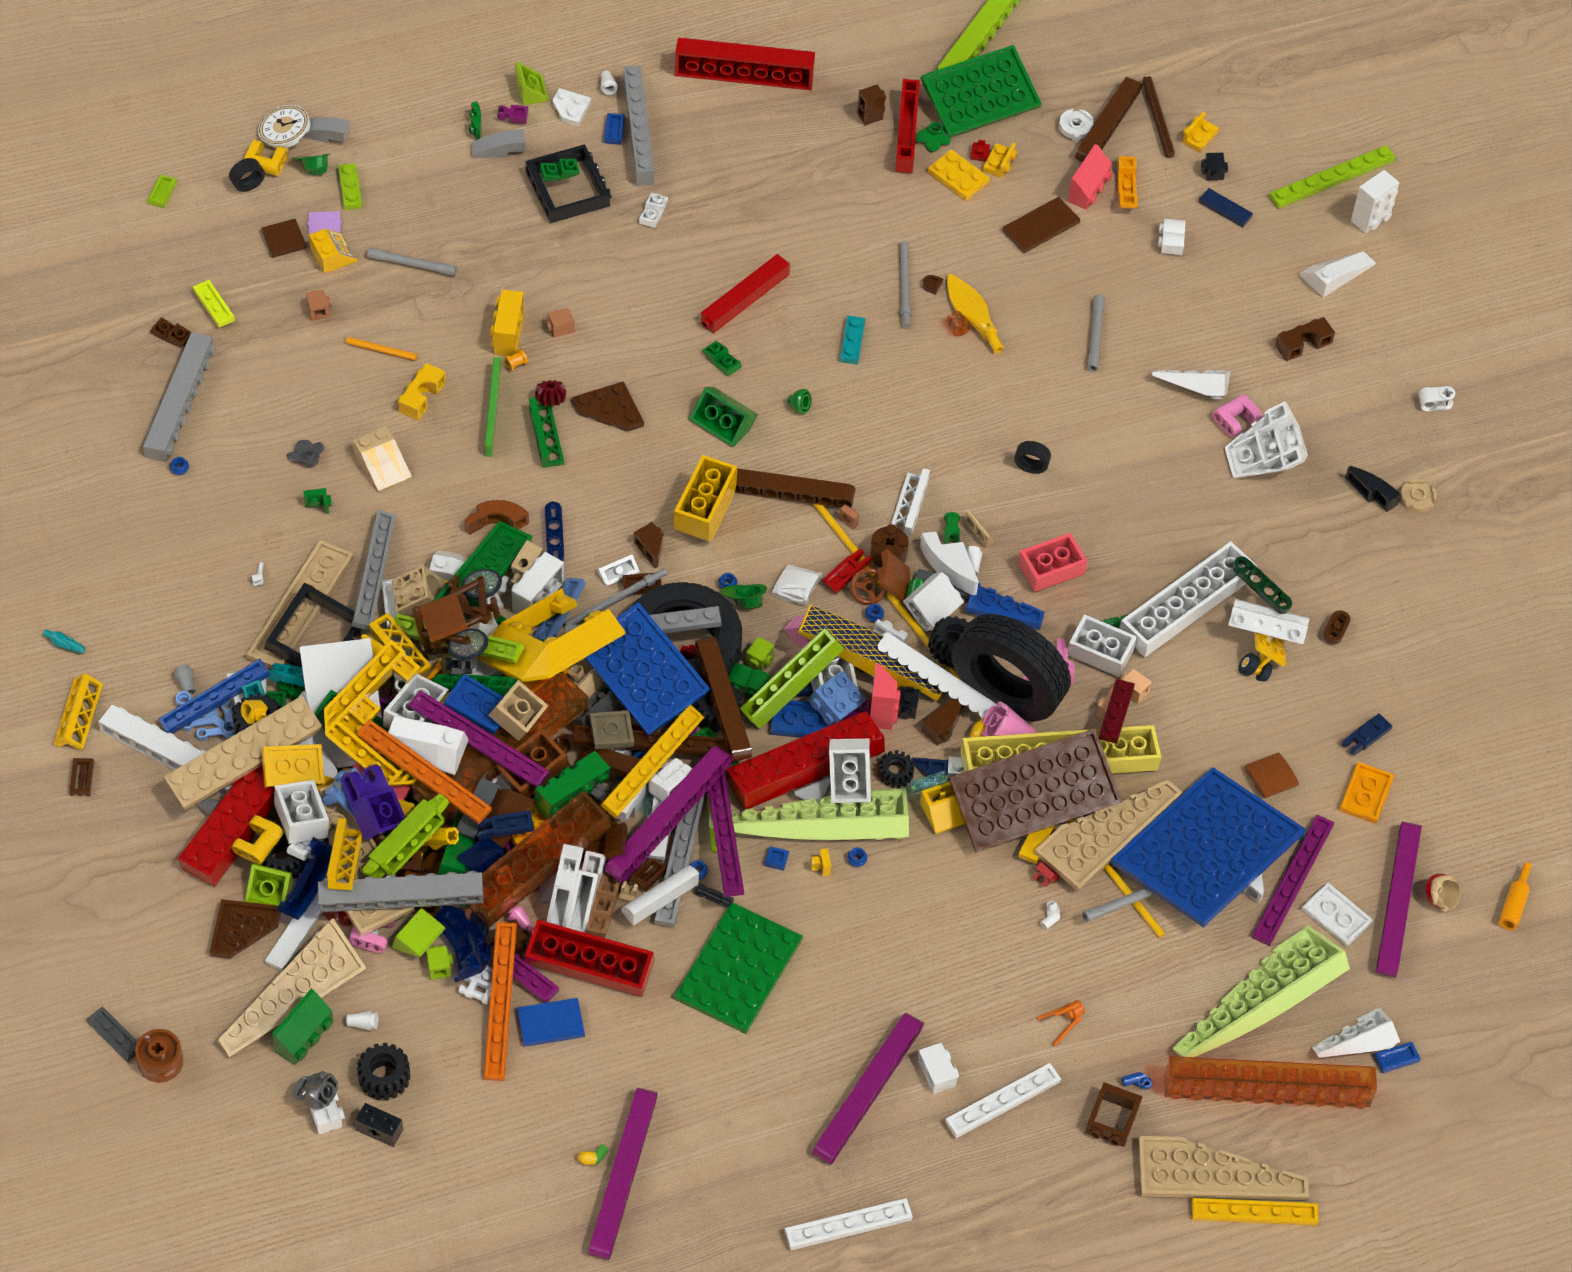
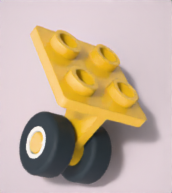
M1254 632L1255 648L1261 653L1259 657L1253 653L1246 654L1241 659L1238 669L1245 676L1254 674L1257 681L1266 682L1272 674V666L1268 663L1271 659L1283 667L1287 665L1284 641L1280 638Z

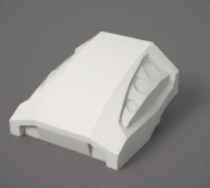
M787 565L775 584L771 595L788 603L794 602L798 605H806L810 595H812V591L816 589L817 583L821 580L822 573Z

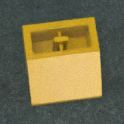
M949 782L921 791L920 804L935 835L965 825Z

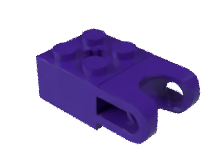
M377 764L370 765L364 769L362 773L363 779L356 771L344 773L341 777L342 787L365 841L391 833L405 819L393 787H389L383 770Z

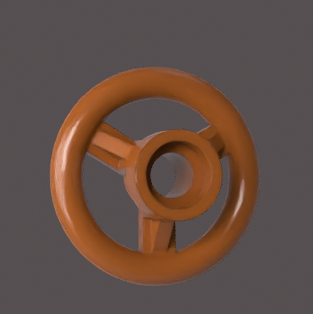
M864 568L853 576L850 583V591L857 602L864 605L876 604L886 595L887 590L882 587L877 597L874 594L873 590L878 581L877 569ZM864 574H875L872 578L867 576L863 577L860 582L857 581ZM867 583H871L870 588H865ZM856 588H861L864 592H867L870 599L860 597Z

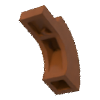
M485 501L476 505L477 513L470 514L465 519V530L470 535L489 524H497L499 521L516 529H521L529 524V513L520 505L510 501Z

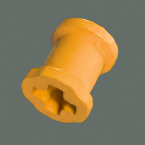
M522 349L517 350V353L504 356L505 364L510 371H513L515 367L521 364L526 365L528 363L527 356Z

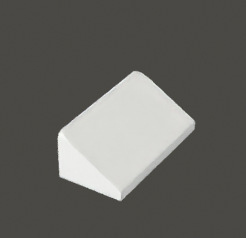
M633 555L596 570L605 586L622 580V575L640 572Z

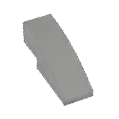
M329 117L310 118L309 132L305 133L302 138L328 143L330 139L345 142L350 131L349 120Z
M524 129L503 131L472 142V158L508 157L507 152H525Z

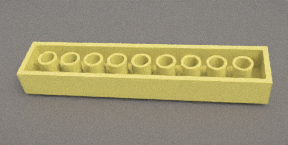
M1154 725L1122 727L1117 744L1100 740L1112 774L1157 771L1162 757ZM1096 729L1098 737L1101 729ZM1088 730L963 738L960 749L963 769L966 772Z

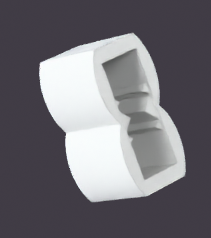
M1164 218L1163 224L1160 223L1159 234H1162V237H1159L1158 247H1161V253L1182 255L1185 238V220Z

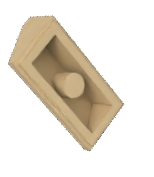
M967 510L965 523L983 546L987 548L996 543L997 541L973 512Z

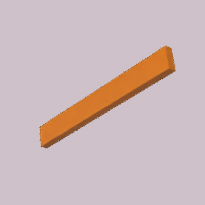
M370 719L356 733L361 740L434 793L445 796L452 806L477 824H480L492 811L488 804Z
M496 922L484 1080L505 1081L517 923Z

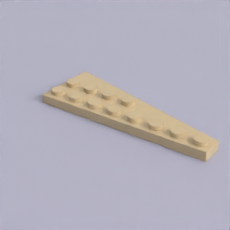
M334 918L325 925L218 1039L217 1042L228 1058L278 1027L310 989H313L323 998L367 969Z

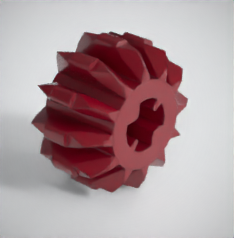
M557 380L538 383L535 391L536 400L545 407L559 406L566 399L565 385H563V382H557Z

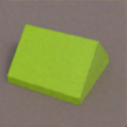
M517 61L515 63V76L522 104L530 105L547 102L549 97L542 74Z
M253 863L245 902L281 906L282 912H284L293 890L292 873Z
M421 908L395 937L392 947L395 950L421 957L445 930V927Z

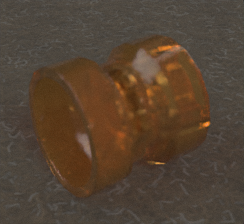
M955 311L946 318L953 335L956 337L966 334L970 329L967 321H964L965 317L961 311Z

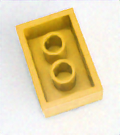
M502 289L501 296H497L496 307L498 309L494 311L493 316L495 324L491 325V347H494V355L510 356L517 353L524 319V292Z

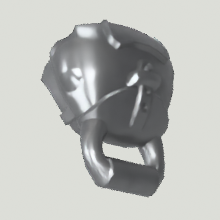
M324 1071L314 1073L312 1076L299 1078L291 1094L293 1099L307 1103L310 1108L323 1109L328 1107L334 1099L338 1090V1080L331 1073Z

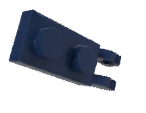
M1378 713L1349 735L1341 745L1345 748L1355 741L1357 745L1350 751L1354 756L1387 734L1392 729V725Z
M530 810L491 816V818L484 819L480 824L475 823L476 828L486 829L478 832L477 836L480 840L534 831Z

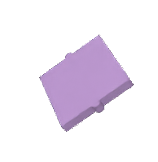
M340 211L309 212V222L307 223L309 234L322 229L341 233L340 226H342V221H340Z

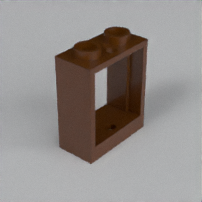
M1103 1082L1085 1133L1093 1138L1109 1141L1114 1146L1125 1147L1143 1096ZM1103 1100L1132 1110L1124 1132L1095 1122Z

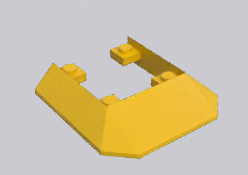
M563 588L503 621L489 634V636L522 643L525 648L516 664L482 655L476 657V659L521 682L549 679L623 636L625 630L612 612L607 609L604 612L600 610L592 612L584 618L585 623L559 638L553 636L542 642L528 635L532 633L531 628L555 614L560 613L563 615L577 607L576 599L565 595Z
M392 640L324 708L325 736L364 769L373 764L379 765L389 786L414 785L417 779L361 740L356 734L369 719L372 721L381 711V708L369 698L393 673L408 683L421 670V667L406 655V651ZM450 692L444 697V699L440 703H444L445 699L448 697Z

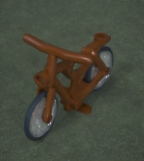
M491 569L476 570L466 576L461 587H459L460 579L458 575H455L454 579H449L450 594L456 592L463 614L471 617L466 620L468 627L479 622L487 624L492 618L491 612H493L495 619L500 618L496 598L491 597L501 588L502 578L499 573ZM488 597H491V598H490V603H491V604H488V602H487V598H488ZM467 598L478 599L479 607H469ZM413 607L416 628L426 653H431L433 649H440L442 643L448 646L447 649L450 655L459 660L476 658L486 650L488 637L478 629H466L438 641L429 642V635L423 624L420 607Z

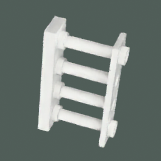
M1235 599L1229 626L1304 644L1310 618L1289 612L1279 614L1273 608Z

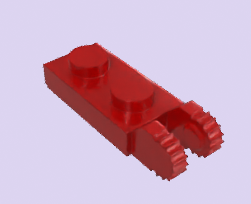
M858 549L822 580L823 584L833 593H839L851 582L853 576L858 571L866 568L871 563L872 558L866 556L857 563L864 554L862 549Z

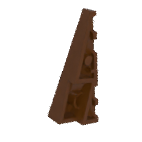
M510 789L498 790L490 806L492 811L486 818L528 811L531 806L535 807L537 802ZM513 835L492 837L487 840L479 839L469 871L485 872L489 868L487 863L493 856H498Z

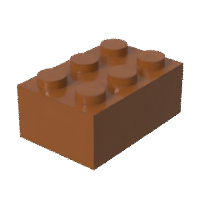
M542 728L515 749L549 771L550 774L542 783V787L549 779L555 777L570 765L564 751ZM496 764L498 774L513 791L527 797L535 793L534 786L499 764Z

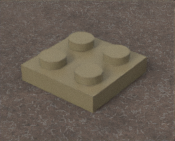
M629 711L590 713L589 719L595 749L634 747Z

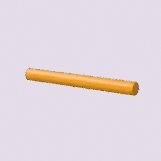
M351 337L346 339V344L413 361H416L418 354Z

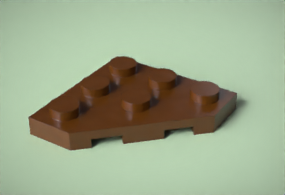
M624 381L572 397V402L578 414L586 418L589 416L595 418L597 422L608 426L611 424L620 427V430L626 432L644 427V421Z
M221 899L210 956L232 958L279 927L282 907Z

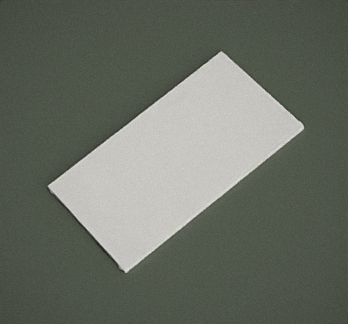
M370 638L300 647L306 699L313 713L316 712L330 690L339 694L373 659ZM377 690L369 699L380 707ZM381 711L377 714L380 718H382ZM324 730L314 734L315 744H321L322 749L331 758L336 769L354 766L356 761L325 736Z

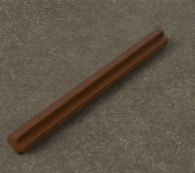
M1145 76L1142 82L1165 156L1167 158L1174 157V147L1152 77Z

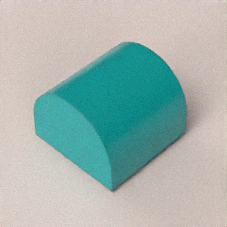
M260 679L241 686L245 698H248L250 694H253V696H257V693H261L262 696L265 695Z

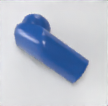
M1141 1072L1121 1077L1124 1087L1135 1084L1142 1089H1149L1153 1084L1151 1078Z

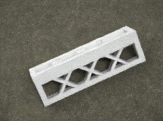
M923 468L921 475L907 473L891 523L893 525L903 523L905 526L903 532H905L908 539H911L929 482L930 470ZM910 479L919 481L918 486L912 488L909 484ZM912 493L914 496L913 500L907 502L904 497ZM907 508L909 514L903 517L900 511Z

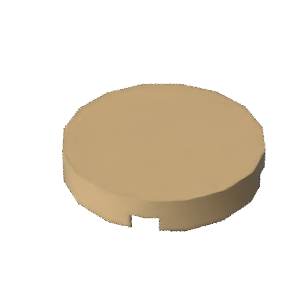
M1422 479L1409 480L1400 490L1401 503L1413 512H1427L1433 508L1437 500V492L1434 486H1430L1427 481Z

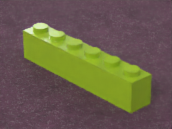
M824 628L741 707L742 712L752 723L761 729L845 648Z

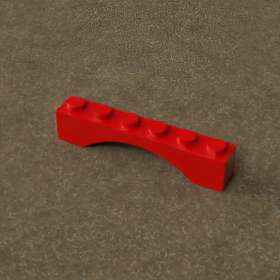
M903 79L895 172L913 173L920 80Z

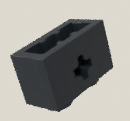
M364 1103L355 1119L356 1131L391 1147L395 1146L403 1132L402 1119L367 1103Z

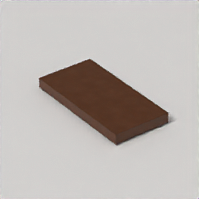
M1058 196L1003 226L1002 231L1023 253H1026L1079 224L1080 218Z

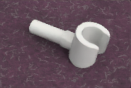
M262 562L259 563L258 574L252 575L253 586L264 584L262 575L264 563Z

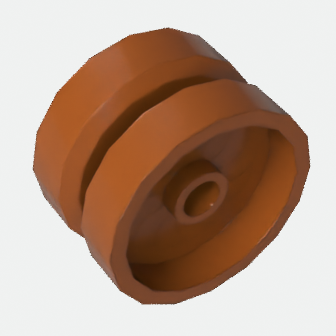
M154 1029L144 1033L137 1041L135 1055L139 1071L143 1077L149 1081L161 1083L168 1082L180 1073L184 1064L180 1041L174 1033L165 1029Z

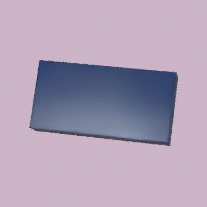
M607 113L605 144L622 145L625 114Z
M1413 1042L1374 1054L1382 1073L1418 1063L1421 1059Z

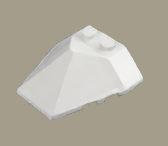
M1285 401L1268 409L1263 418L1258 422H1253L1251 424L1252 427L1247 432H1242L1225 447L1234 479L1289 470L1305 462L1308 456L1299 424Z

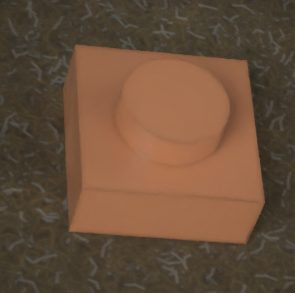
M845 504L840 508L839 520L854 530L859 523V514L855 509Z

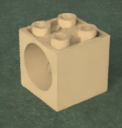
M424 565L393 579L392 587L396 612L401 615L414 616L413 607H419L432 602L445 587V581Z

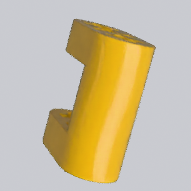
M253 140L244 159H256L266 174L279 176L288 158V148L278 146L273 157L268 158L261 156L264 143Z
M255 815L249 822V826L255 832L261 834L254 844L237 838L231 849L237 855L261 865L285 832L277 824Z

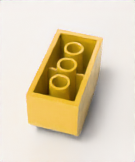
M705 455L701 456L674 510V530L708 542L713 540L735 493L737 466Z

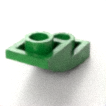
M478 101L471 103V110L469 111L471 124L468 127L470 134L474 135L475 139L478 140L482 134V119Z
M559 159L558 163H541L539 167L542 181L567 179L580 173L576 159Z
M714 341L703 349L706 357L727 376H730L742 367L741 362L730 355L728 348L718 341Z

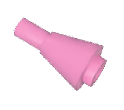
M523 906L513 907L508 912L509 917L507 920L512 921L516 919L521 929L526 930L532 936L534 927Z

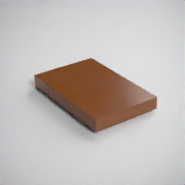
M456 592L419 606L431 643L468 629Z

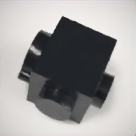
M1223 152L1206 153L1205 159L1201 160V173L1206 175V180H1224L1225 173L1228 172V163L1224 160Z

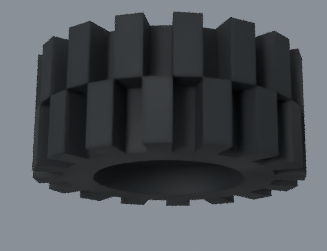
M895 750V754L889 751L888 755L885 753L883 758L880 759L878 775L881 777V782L885 781L886 786L891 784V788H894L895 785H897V788H901V784H903L905 787L907 782L910 783L913 778L914 761L913 759L910 760V755L905 757V752L903 751L901 754H898L899 750ZM893 765L901 766L904 769V771L902 773L895 774L889 771V767Z

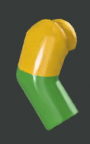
M601 1144L595 1152L582 1151L578 1154V1161L584 1165H597L609 1152V1149Z

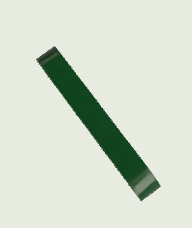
M1243 556L1237 557L1232 565L1234 573L1277 613H1288L1292 607L1291 598L1248 558ZM1250 576H1258L1260 582H1253ZM1270 588L1273 590L1274 594L1267 595L1264 589Z

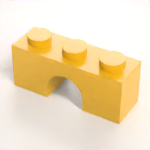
M428 363L423 368H420L415 379L409 382L405 393L401 394L398 398L399 413L419 421L428 408L427 397L422 395V393L431 392L437 395L446 383L445 371Z

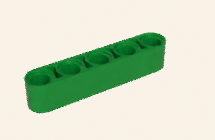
M438 674L433 678V682L449 689V692H451L463 674ZM467 675L503 697L518 681L513 677Z

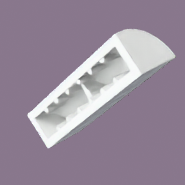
M690 865L686 866L623 906L621 912L633 926L697 886L699 879L698 871Z

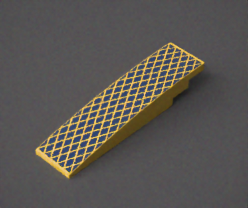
M813 605L808 606L798 630L799 634L812 641L825 628L845 648L838 655L840 658L873 677L875 665L880 664L897 681V689L900 686H909L919 689L920 692L936 701L941 697L942 691L939 690L938 685H931L928 678L923 679L918 675V671H910L908 665H901L898 662V658H890L888 651L882 652L878 649V643L884 637L883 635ZM934 662L935 664H937L938 666H940L941 668H943V669L946 670L947 672H950V670H948V669H946L945 667H943V666L939 665L938 663Z

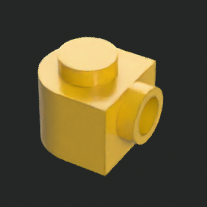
M245 700L241 705V714L248 724H254L267 716L266 711L268 707L262 700Z

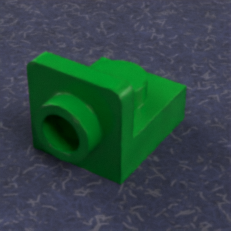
M326 488L303 491L305 507L324 505L325 514L329 513L328 507L332 506L331 495L326 493Z

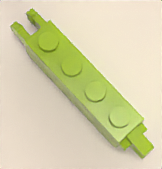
M438 794L429 802L423 799L368 856L370 860L363 867V873L375 878H382L385 874L388 876L394 875L444 823V817L441 813L449 804L447 798Z

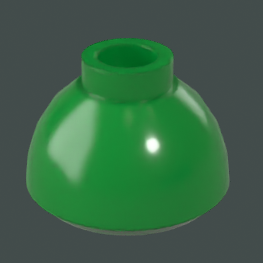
M800 389L794 392L793 395H789L787 402L795 412L806 414L811 407L812 397L809 390Z

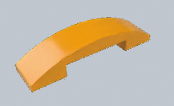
M1118 157V201L1120 208L1138 209L1136 157Z

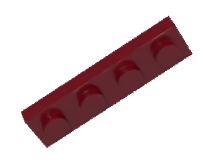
M1116 679L1099 733L1100 740L1118 743L1135 683Z

